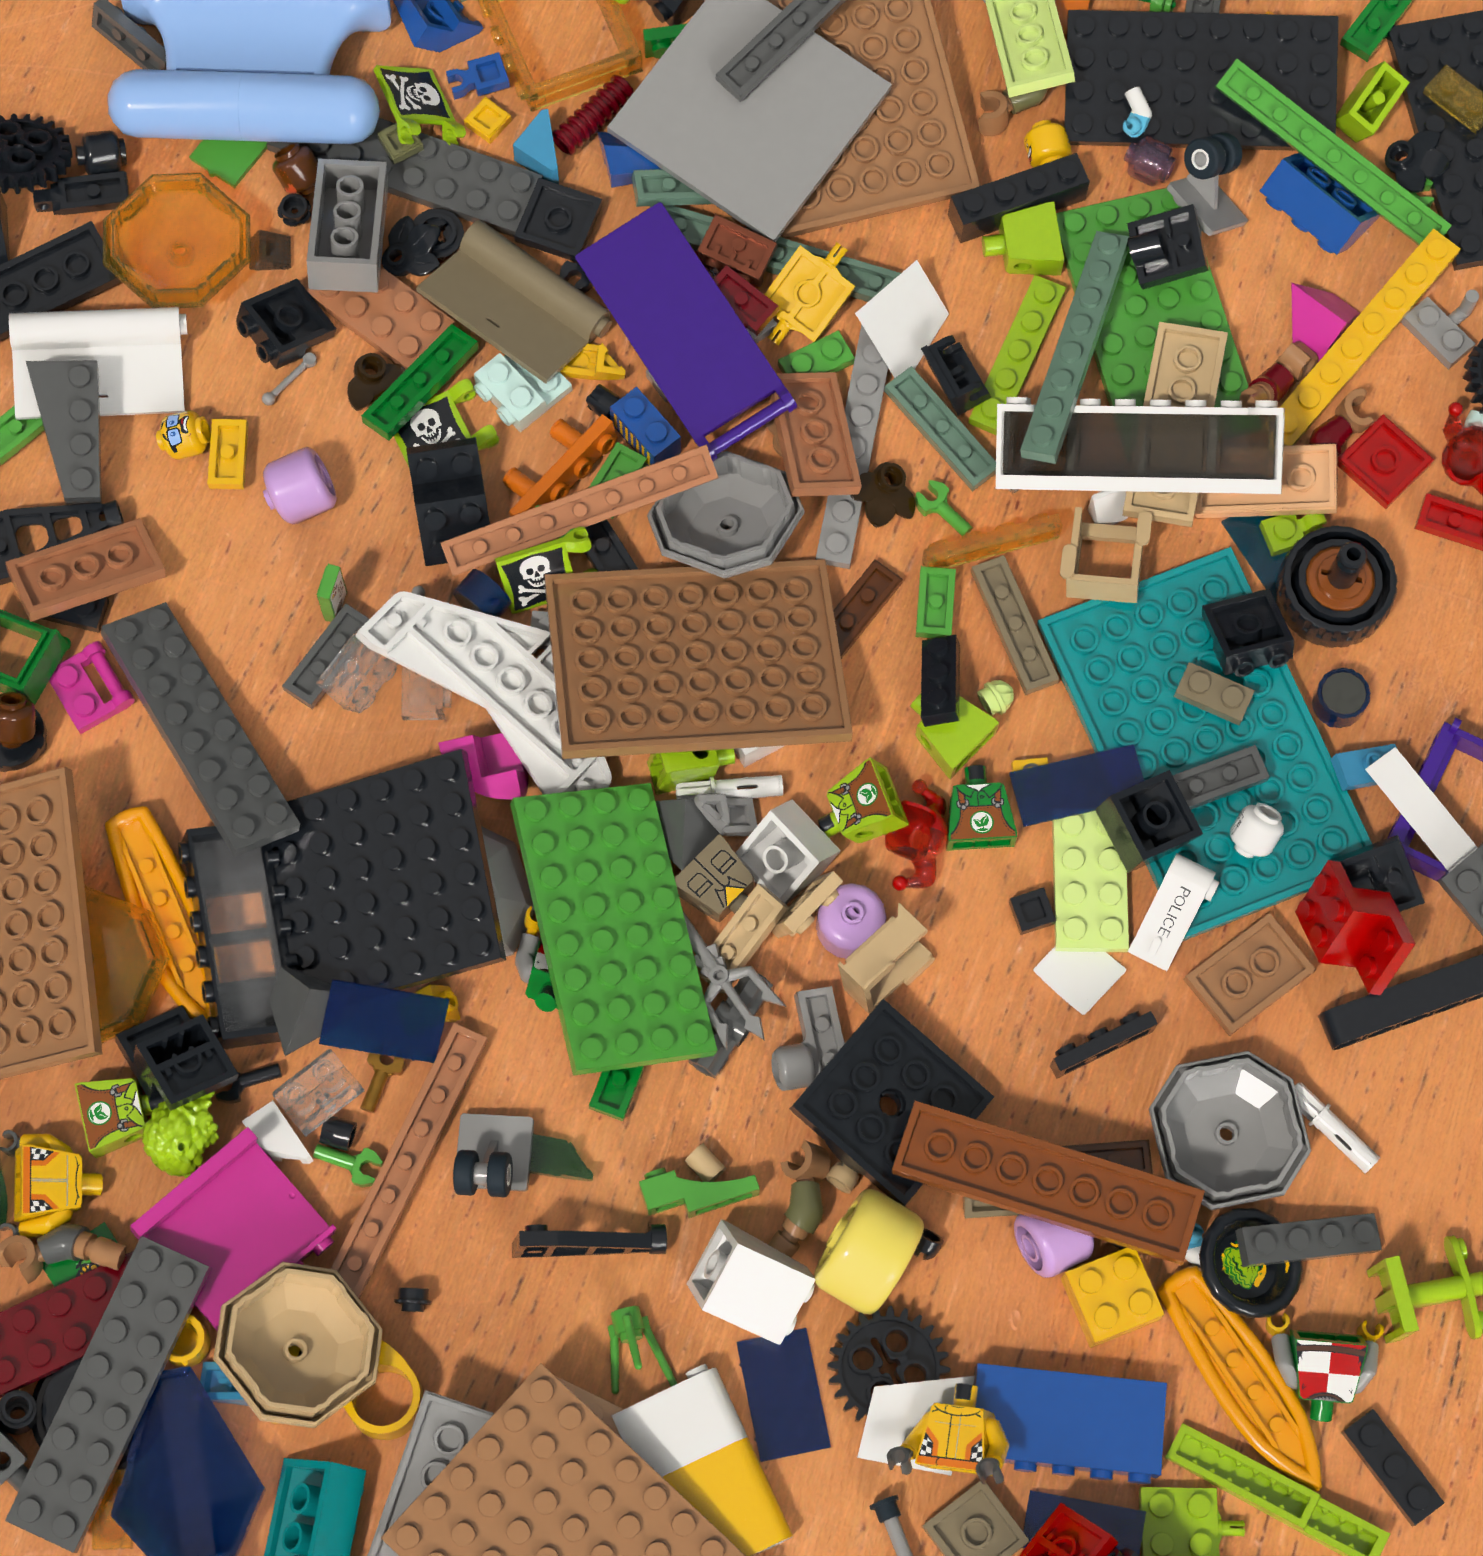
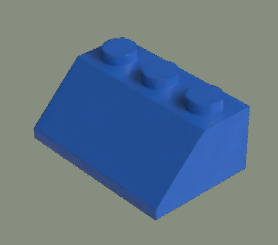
M1300 153L1283 158L1259 190L1266 196L1265 200L1272 208L1278 211L1283 210L1292 218L1291 222L1295 227L1303 232H1310L1318 239L1317 243L1323 250L1335 253L1336 255L1348 250L1380 217V215Z

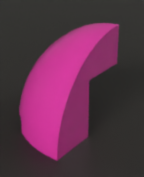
M502 733L486 737L470 735L438 743L441 754L459 749L467 752L474 792L486 797L504 800L526 796L528 791V771Z

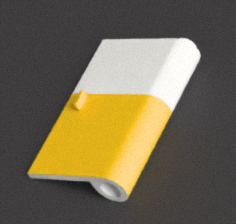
M706 1364L700 1365L686 1373L687 1380L611 1415L622 1440L746 1556L763 1552L793 1537L717 1368L708 1369Z

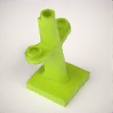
M1454 1235L1444 1238L1445 1253L1454 1275L1452 1277L1407 1285L1400 1256L1385 1258L1367 1270L1368 1278L1379 1276L1384 1293L1374 1300L1378 1314L1389 1312L1394 1331L1384 1336L1386 1344L1401 1341L1419 1331L1414 1309L1461 1300L1468 1335L1471 1339L1481 1338L1483 1334V1312L1478 1311L1475 1297L1483 1296V1271L1468 1273L1464 1261L1467 1259L1468 1253L1463 1238H1456Z

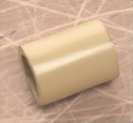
M704 1143L698 1146L685 1159L688 1166L703 1182H714L726 1169Z

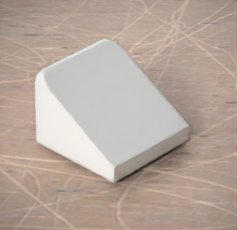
M1101 491L1092 495L1087 510L1094 523L1114 525L1126 520L1128 517L1122 516L1126 491Z

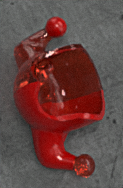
M1453 402L1448 406L1449 415L1443 428L1447 443L1442 451L1441 464L1445 474L1451 481L1462 486H1472L1483 496V427L1470 426L1464 428L1460 419V415L1463 413V406L1459 402Z
M922 779L913 782L912 791L915 794H921L926 802V806L903 800L901 805L909 825L885 834L886 849L899 857L910 860L915 870V874L905 878L902 875H898L893 879L892 886L897 891H903L905 888L921 889L932 886L936 879V857L943 851L948 841V826L944 819L946 801L941 795L929 789L926 782Z

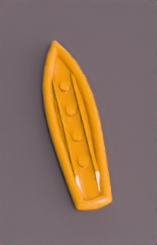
M139 806L123 810L106 821L104 826L119 882L136 934L150 966L161 985L178 1006L182 1005L192 1019L203 1014L207 1020L211 1016L209 1003H204L202 997L201 983L206 981L204 968H198L195 949L200 944L198 933H192L190 911H194L192 898H186L184 877L186 875L150 809L147 806ZM213 948L219 984H221L219 961L216 949Z
M1198 1266L1186 1267L1172 1274L1158 1288V1294L1192 1359L1222 1409L1251 1446L1274 1467L1293 1480L1315 1491L1321 1490L1320 1460L1314 1434L1294 1389L1285 1384L1275 1364V1360L1241 1316L1228 1311L1211 1295L1202 1278L1201 1269Z

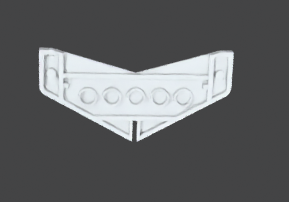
M406 591L393 595L358 630L355 637L369 649L486 708L542 794L609 787L612 774L605 757L562 759L551 644L537 659L533 656V653L549 638V631Z

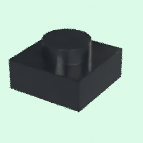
M1044 887L1009 899V905L1020 935L1055 924L1056 919Z

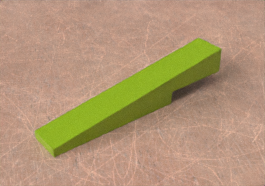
M1183 1423L1165 1457L1341 1556H1380L1389 1539L1390 1533L1326 1501L1313 1490Z

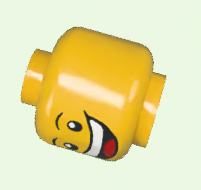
M1050 120L1036 122L1024 137L1028 159L1033 168L1072 155L1066 129L1058 123H1051Z

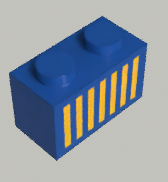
M635 387L610 406V420L613 421L615 429L634 451L647 457L648 466L681 453V436L638 387Z

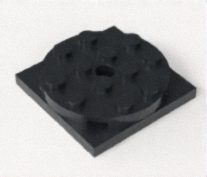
M883 999L839 1051L829 1060L789 1110L825 1140L830 1150L841 1162L857 1173L864 1175L889 1198L905 1206L923 1183L892 1174V1168L914 1102L918 1101L977 1119L994 1096ZM890 1097L895 1101L897 1105L895 1115L882 1113L880 1098Z

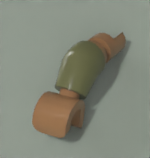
M1048 88L1010 98L1007 89L1002 93L988 90L981 92L980 101L984 112L988 110L995 112L983 113L979 118L980 133L984 136L1001 134L1008 126V112L1016 114L1039 105L1044 99Z
M804 1140L801 1146L805 1152V1161L802 1166L788 1161L781 1162L782 1171L786 1176L796 1180V1182L791 1184L790 1204L785 1212L787 1218L782 1224L784 1230H778L768 1244L789 1257H793L800 1247L799 1239L804 1241L809 1233L813 1234L816 1231L824 1213L819 1183L828 1174L831 1160L825 1148L807 1140Z

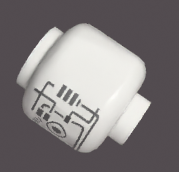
M1264 803L1244 807L1230 829V837L1235 843L1236 851L1247 858L1269 855L1284 832L1280 813Z

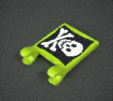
M375 66L373 71L397 122V133L400 143L412 145L414 143L412 135H420L421 133L419 124L442 125V137L448 145H451L450 143L459 145L456 137H465L466 130L463 125L455 121L432 69Z
M463 379L449 390L431 398L394 435L408 467L406 448L473 437H476L478 450L490 448L499 443V437L492 425L481 428L471 436L455 405L475 398L476 391L469 379Z
M585 527L574 528L562 538L495 558L512 614L547 604L545 574L573 573L567 552L583 553L591 549V541ZM591 568V569H588V570H586V571H584V572H598V571H597L596 569H594V568Z

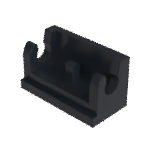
M951 335L940 339L930 346L926 345L921 350L957 416L990 399L991 396L961 343L954 344L956 340Z

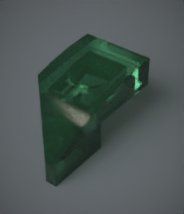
M533 1134L530 1163L531 1174L580 1181L593 1180V1173L581 1160L571 1142L568 1143L567 1140Z

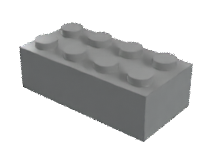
M318 159L306 260L309 289L378 292L388 198L387 162Z

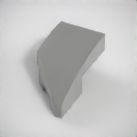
M726 794L697 795L694 798L695 805L722 836H749L757 827L753 798H726Z

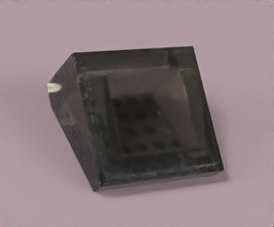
M258 230L250 238L249 269L259 271L291 268V236Z

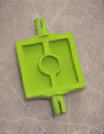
M1140 1487L1139 1511L1136 1519H1113L1114 1535H1136L1141 1547V1556H1220L1219 1544L1222 1536L1244 1537L1245 1528H1243L1245 1526L1244 1520L1221 1521L1217 1507V1488Z

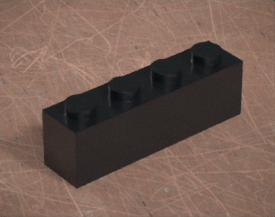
M1074 153L951 196L948 217L960 243L998 231L1001 217L1005 214L1047 202H1054L1055 210H1059L1085 201L1090 181L1078 154Z

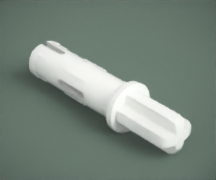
M782 775L714 780L712 776L707 781L676 784V799L694 800L697 795L726 794V798L783 796ZM744 787H756V788H752V789H739V790L737 789V788H744Z
M1297 1083L1295 1089L1302 1114L1310 1120L1308 1125L1310 1127L1314 1125L1364 1174L1367 1173L1378 1162L1380 1157L1329 1109L1331 1107L1329 1103L1325 1105L1303 1083Z

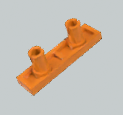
M602 414L582 434L563 419L557 420L550 429V435L568 450L538 482H534L516 467L511 468L503 478L504 485L521 497L517 504L509 511L510 516L533 509L536 505L541 506L567 496L569 489L579 479L585 478L591 471L593 464L602 455L609 453L614 447L618 437L613 421Z

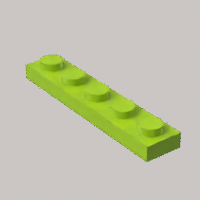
M1034 275L985 382V387L990 393L991 398L974 407L968 424L997 436V404H1006V397L1019 396L1065 294V286Z

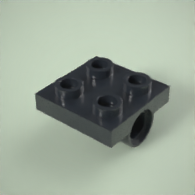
M1194 204L1127 223L1130 236L1128 238V246L1142 290L1209 271Z
M1398 835L1330 859L1341 862L1353 887L1390 892L1399 912L1425 903L1423 893Z

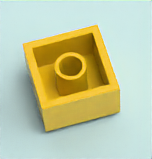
M1124 1248L1069 1270L1061 1277L1062 1284L1090 1348L1157 1322L1165 1315L1136 1250Z

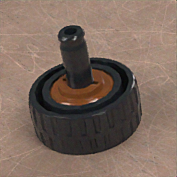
M1347 526L1318 528L1313 532L1305 534L1301 540H1297L1285 556L1275 584L1276 603L1288 626L1301 638L1313 644L1329 648H1343L1352 644H1358L1375 633L1392 609L1397 595L1396 585L1398 583L1395 565L1386 549L1375 538H1372L1363 531Z

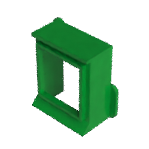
M0 609L1 627L38 641L17 678L0 672V692L21 693L35 705L65 652L70 649L71 641L69 638L62 636L57 629L47 628Z

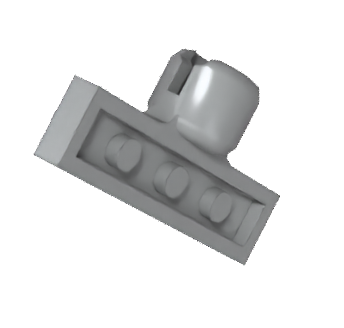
M832 986L798 991L794 995L803 1042L778 1047L772 1053L771 1060L775 1082L779 1089L783 1091L808 1087L829 1060L844 1045Z

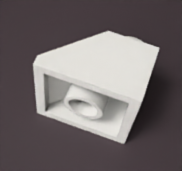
M791 799L771 809L735 853L752 874L756 884L764 885L782 902L788 904L823 873L841 850Z

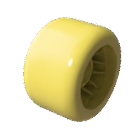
M874 1189L863 1190L851 1204L844 1217L839 1220L826 1243V1248L814 1272L816 1285L824 1292L863 1314L875 1313L891 1294L909 1264L923 1234V1220L915 1212Z

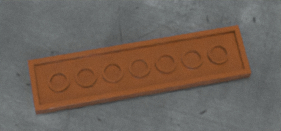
M918 1101L914 1102L892 1168V1174L1180 1265L1184 1263L1205 1193L1204 1190Z

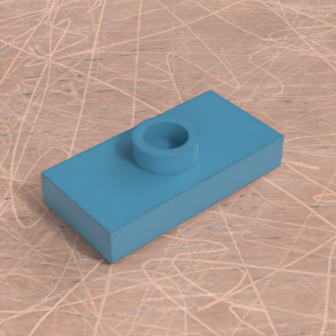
M1396 744L1335 754L1330 760L1342 791L1377 785L1365 769L1395 748Z

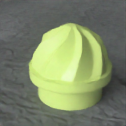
M1002 680L988 681L984 684V688L977 692L982 706L990 716L996 713L1004 714L1014 700L1013 688Z

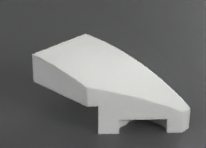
M273 1100L242 1120L245 1127H249L257 1136V1144L266 1154H269L273 1161L282 1162L283 1158L300 1160L303 1164H310L314 1161Z

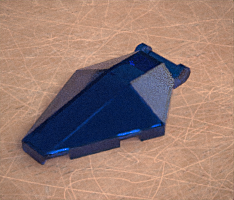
M187 1366L163 1370L135 1430L127 1457L126 1471L122 1484L118 1487L110 1516L146 1556H238L266 1489L193 1369Z

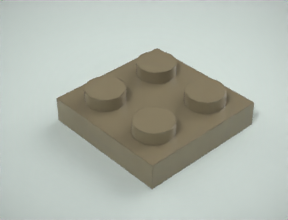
M981 1481L922 1525V1528L943 1556H1012L1030 1542L985 1482L982 1485Z

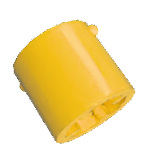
M189 1315L168 1360L173 1365L181 1368H189L200 1364L207 1357L211 1347V1338L208 1330L194 1316Z

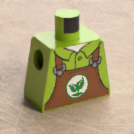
M871 757L828 790L827 798L832 812L818 819L820 829L829 838L841 832L843 836L855 843H863L909 825L887 767Z
M135 1078L75 1084L88 1150L95 1158L102 1157L143 1139V1130L145 1129V1123L148 1121V1116H152L153 1109L157 1108L160 1102H164L162 1096L149 1101L147 1095H143L141 1085Z

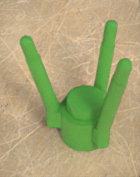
M639 1306L625 1307L612 1312L610 1315L613 1324L607 1327L610 1336L612 1393L618 1394L619 1338L621 1343L629 1344L634 1366L637 1370H640L642 1363L637 1340L643 1338L642 1332L670 1386L678 1384L650 1328L648 1316H641Z

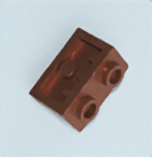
M715 214L697 252L699 258L703 260L702 264L709 270L720 273L727 265L751 285L754 284L761 287L763 275L778 245L770 239Z

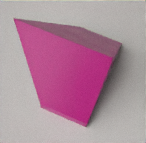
M1291 282L1292 343L1296 341L1303 342L1317 354L1319 362L1359 316L1360 312L1333 293Z

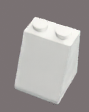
M721 1219L692 1272L687 1286L703 1311L780 1345L785 1335L788 1336L793 1331L797 1321L796 1315L803 1302L806 1303L811 1298L815 1287V1278L807 1266Z

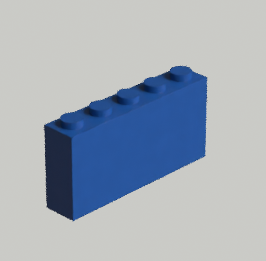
M977 1363L975 1366L973 1385L978 1386L976 1408L994 1413L995 1419L1000 1422L1009 1442V1449L1004 1463L1014 1464L1015 1471L1037 1472V1466L1052 1468L1053 1475L1075 1476V1470L1090 1472V1478L1098 1480H1113V1474L1128 1476V1482L1136 1484H1151V1478L1156 1479L1161 1476L1167 1383Z

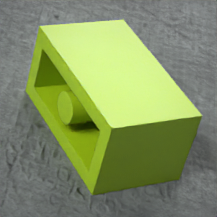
M1385 61L1370 68L1365 72L1336 114V127L1355 143L1374 135L1410 82Z

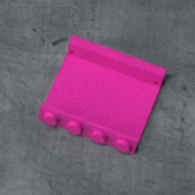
M249 1127L244 1129L130 1225V1231L138 1240L143 1236L212 1268L195 1306L217 1331L220 1310L224 1303L282 1262L304 1265L302 1261L314 1252L319 1256L335 1242L331 1236L335 1234L336 1227L333 1224L329 1226L262 1150L257 1144V1136Z

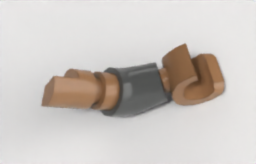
M62 1224L37 1238L38 1244L33 1245L29 1238L21 1235H14L4 1239L0 1243L1 1267H13L17 1261L26 1258L19 1265V1268L28 1284L36 1280L43 1269V1261L49 1265L64 1260L79 1261L82 1259L87 1261L90 1259L94 1264L118 1271L125 1259L127 1246L102 1236L97 1237L96 1234L90 1233L89 1228L85 1226Z

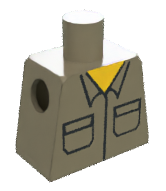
M718 834L675 877V882L681 899L713 920L721 922L731 911L734 914L747 899V895L753 890L755 879L726 840Z

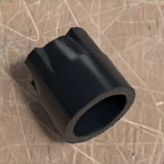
M598 384L586 398L587 407L599 417L603 414L610 419V406L621 399V397L603 385Z
M328 1115L321 1128L319 1143L349 1151L355 1137L357 1123Z

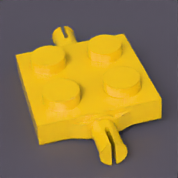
M836 242L824 259L813 255L801 245L798 247L764 294L776 303L780 310L775 315L779 322L770 335L767 336L771 341L779 346L790 329L803 333L813 342L818 340L856 288V286L842 277L836 268L843 256L848 252L846 248Z

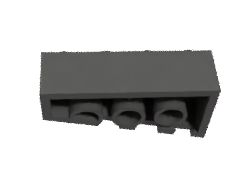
M97 360L26 361L65 505L102 503L99 369Z

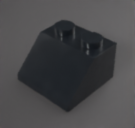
M1170 770L1109 796L1095 809L1128 873L1161 859L1203 835Z

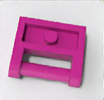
M100 641L90 643L80 653L58 664L49 680L80 735L127 709L135 702L132 693L124 689L105 657L106 650ZM91 663L95 666L113 697L105 704L83 669Z

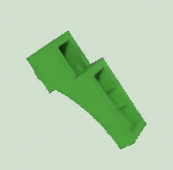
M660 1168L644 1175L645 1180L639 1181L640 1191L649 1216L684 1205L688 1218H692L758 1196L760 1191L755 1175L730 1181L701 1182L679 1178L676 1176L675 1170L666 1172L665 1168Z

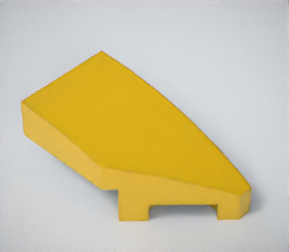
M603 343L599 346L587 344L576 357L560 370V373L566 378L589 380H622L625 378L626 372L608 354V349Z

